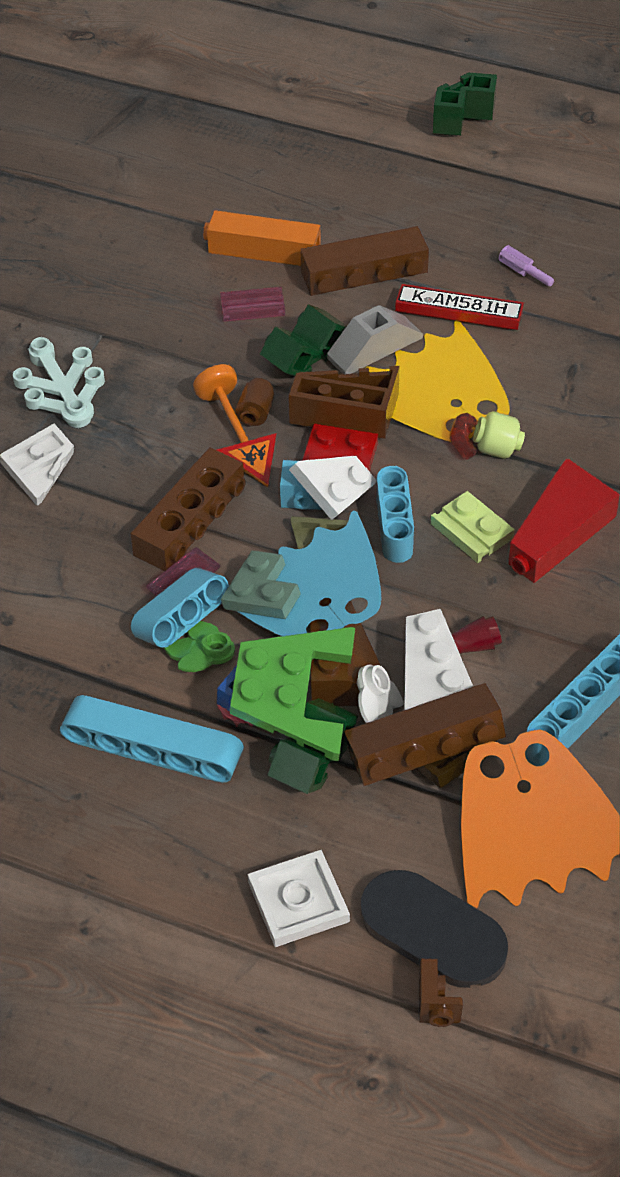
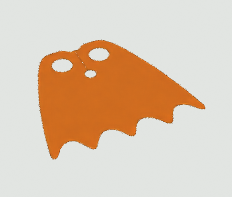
M533 730L522 733L513 743L506 745L494 741L475 746L469 752L463 775L461 811L462 853L467 903L478 908L483 894L490 890H495L501 893L514 906H518L521 903L526 885L533 880H542L556 892L562 894L565 891L567 877L575 868L587 869L603 881H607L609 878L612 859L620 854V815L598 784L571 752L558 739L546 731ZM539 743L547 748L549 760L546 764L534 766L527 761L525 751L529 745ZM494 755L503 761L505 769L500 777L488 778L482 773L480 763L484 757ZM521 779L530 783L531 789L529 792L522 793L518 790L517 784Z

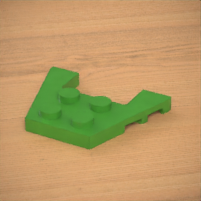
M348 627L241 642L230 704V714L271 733L278 731L297 740L296 744L304 747V744L324 752V757L338 761L343 724L306 719L304 712L312 660L320 659L351 664L355 628Z

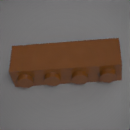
M418 226L300 249L301 273L310 296L428 273L429 248Z
M486 683L344 731L351 760L363 786L468 751L475 746L506 737L501 708Z

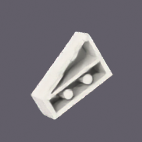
M441 609L406 617L404 710L473 687Z

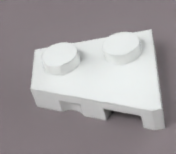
M52 424L1 453L0 463L32 501L39 505L73 455L74 445L55 424Z
M357 456L298 461L289 469L331 520L377 483V480Z

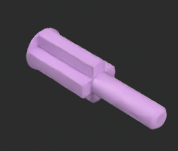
M509 245L501 250L498 258L500 262L522 276L528 273L547 286L553 285L554 279L534 267L532 259Z

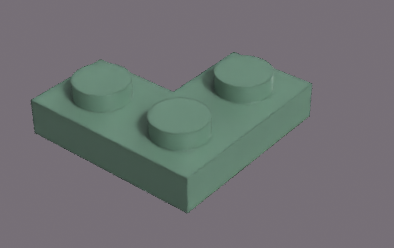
M252 550L220 599L224 609L286 619L301 593L298 585L295 583L276 581L286 565L281 554Z

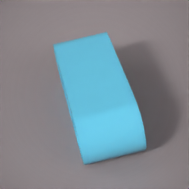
M387 466L382 468L377 474L376 501L382 552L389 561L401 563L411 558L414 545V522L408 476L398 466Z
M201 568L189 570L134 615L131 622L133 635L158 647H168L222 604L220 599L229 587L228 581L219 574Z

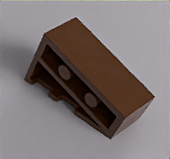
M389 366V371L369 372V368H358V373L338 375V370L296 373L289 393V423L313 427L314 424L352 429L376 433L378 438L385 439L399 395L400 366Z

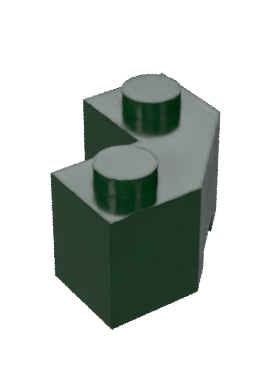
M469 72L460 76V81L451 86L445 83L437 87L434 101L433 133L461 136L464 118L493 120L497 75Z
M308 304L299 315L293 331L275 326L265 339V345L259 354L287 374L296 376V373L312 372L311 366L320 359H323L325 362L328 361L327 353L347 325L327 311Z
M322 699L306 702L304 712L306 719L343 724L340 760L348 747L344 731L354 728L359 716ZM291 737L280 740V742L274 745L269 755L271 767L268 776L306 794L321 789L328 779L326 770L332 760L324 757V752L304 744V747L296 744L297 740Z

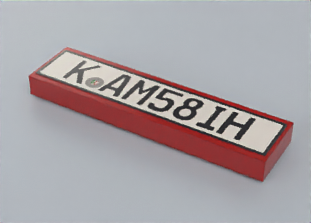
M402 284L396 300L395 311L518 330L524 302Z

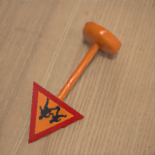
M226 364L207 368L195 378L193 389L201 400H220L241 442L217 449V451L242 462L244 472L268 487L277 433L248 440L226 396L231 393L238 381L234 368Z

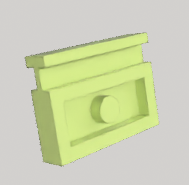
M468 491L442 507L440 513L431 515V525L477 563L482 561L483 556L486 554L491 555L514 537L515 529Z

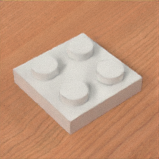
M322 850L248 874V883L275 947L350 922V913Z

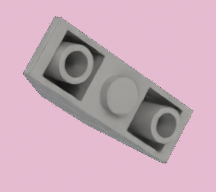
M378 305L353 317L327 353V359L342 374H352L358 371V368H364L422 339L423 333L404 315Z

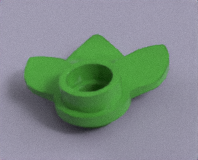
M204 621L198 622L188 630L187 638L176 640L168 647H164L166 653L172 659L179 661L178 669L186 672L202 671L212 664L226 663L235 654V646L230 637L223 632H219L215 625Z

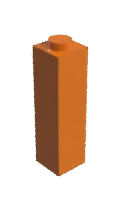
M214 210L211 221L205 223L203 238L208 240V252L212 254L301 266L300 249L321 245V230L318 224Z

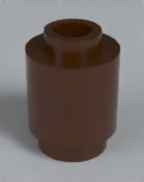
M254 378L245 384L235 409L236 416L240 421L251 426H259L265 423L275 397L272 384L263 378Z

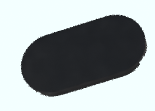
M388 871L375 877L366 886L361 897L363 922L367 931L386 946L419 966L421 958L438 959V975H445V980L448 984L460 988H470L471 985L480 983L481 986L495 980L503 971L508 954L507 937L498 922L425 877L411 871Z

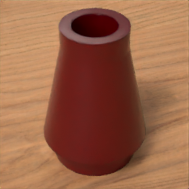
M481 616L451 634L459 654L495 650V645L502 643L500 631L493 616L486 619L484 616Z

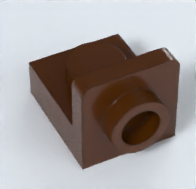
M421 958L419 973V1022L430 1023L437 1027H446L453 1023L461 1022L463 998L445 997L446 980L445 975H438V959Z

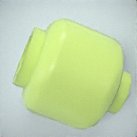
M492 411L485 417L481 416L478 419L473 442L477 443L481 453L506 459L512 455L514 450L520 451L525 432L520 431V423L517 418Z

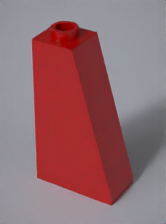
M566 459L511 540L508 565L517 574L523 575L535 583L616 517L620 494L570 459Z

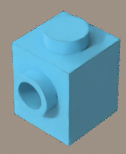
M283 460L280 481L281 508L321 510L317 502L289 471L298 461Z

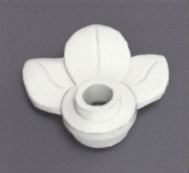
M366 665L360 668L357 679V686L360 691L358 701L361 715L366 723L392 715L393 709L404 705L397 687L390 680L382 666Z

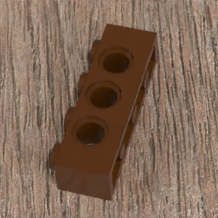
M209 447L130 533L133 556L166 573L176 562L179 563L195 540H200L212 521L215 518L221 517L229 502L234 497H238L244 490L246 480L244 478L243 463Z

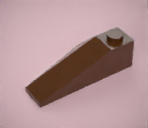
M324 598L319 602V605L323 607L331 604V599ZM350 600L346 604L345 609L348 613L357 614ZM323 619L312 621L310 623V633L326 631L329 625L328 622ZM361 623L348 624L343 627L355 628L351 664L320 659L312 660V700L322 699L336 706H359L358 696L360 691L357 686V679L360 668L366 665H380Z

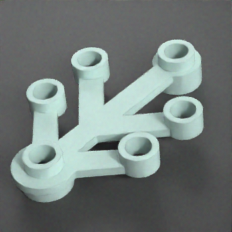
M44 337L34 339L29 346L30 361L36 366H43L51 380L32 376V371L25 367L18 368L13 372L14 385L17 388H30L24 394L26 406L33 410L43 409L60 413L62 418L71 427L80 428L88 425L94 414L91 400L97 389L105 383L104 371L99 367L88 368L84 374L86 384L78 397L73 390L86 367H89L93 362L91 350L87 347L76 348L72 353L73 364L66 376H64L55 361L53 344ZM44 392L59 395L63 401L45 398Z

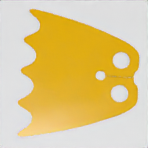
M455 320V330L450 337L444 338L426 333L424 335L425 347L421 352L410 353L402 350L395 352V366H400L399 395L392 418L433 437L460 443L473 437L478 419L481 416H486L477 410L478 403L485 400L492 401L497 405L498 409L496 412L505 415L509 414L510 406L506 393L488 359L462 323ZM366 367L369 368V372L389 371V369ZM459 399L462 405L454 407L451 405V401ZM458 418L463 420L467 427L461 433H452L447 430L446 423L450 419Z

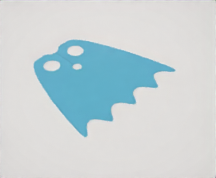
M352 511L347 525L340 530L334 531L317 527L314 530L312 542L305 548L292 549L284 546L279 548L278 554L283 556L286 565L276 581L295 583L298 585L301 593L286 619L245 612L239 613L280 636L307 633L306 628L308 624L316 619L326 620L329 624L327 630L343 628L348 624L361 623L375 615L381 605V586L375 556L358 513ZM324 598L331 599V604L325 607L320 606L319 602ZM354 598H364L368 602L366 609L357 614L348 613L345 607Z

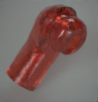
M462 413L455 418L449 434L451 442L464 460L472 458L477 452V449L468 437L473 432L472 427H476L477 419L469 413Z

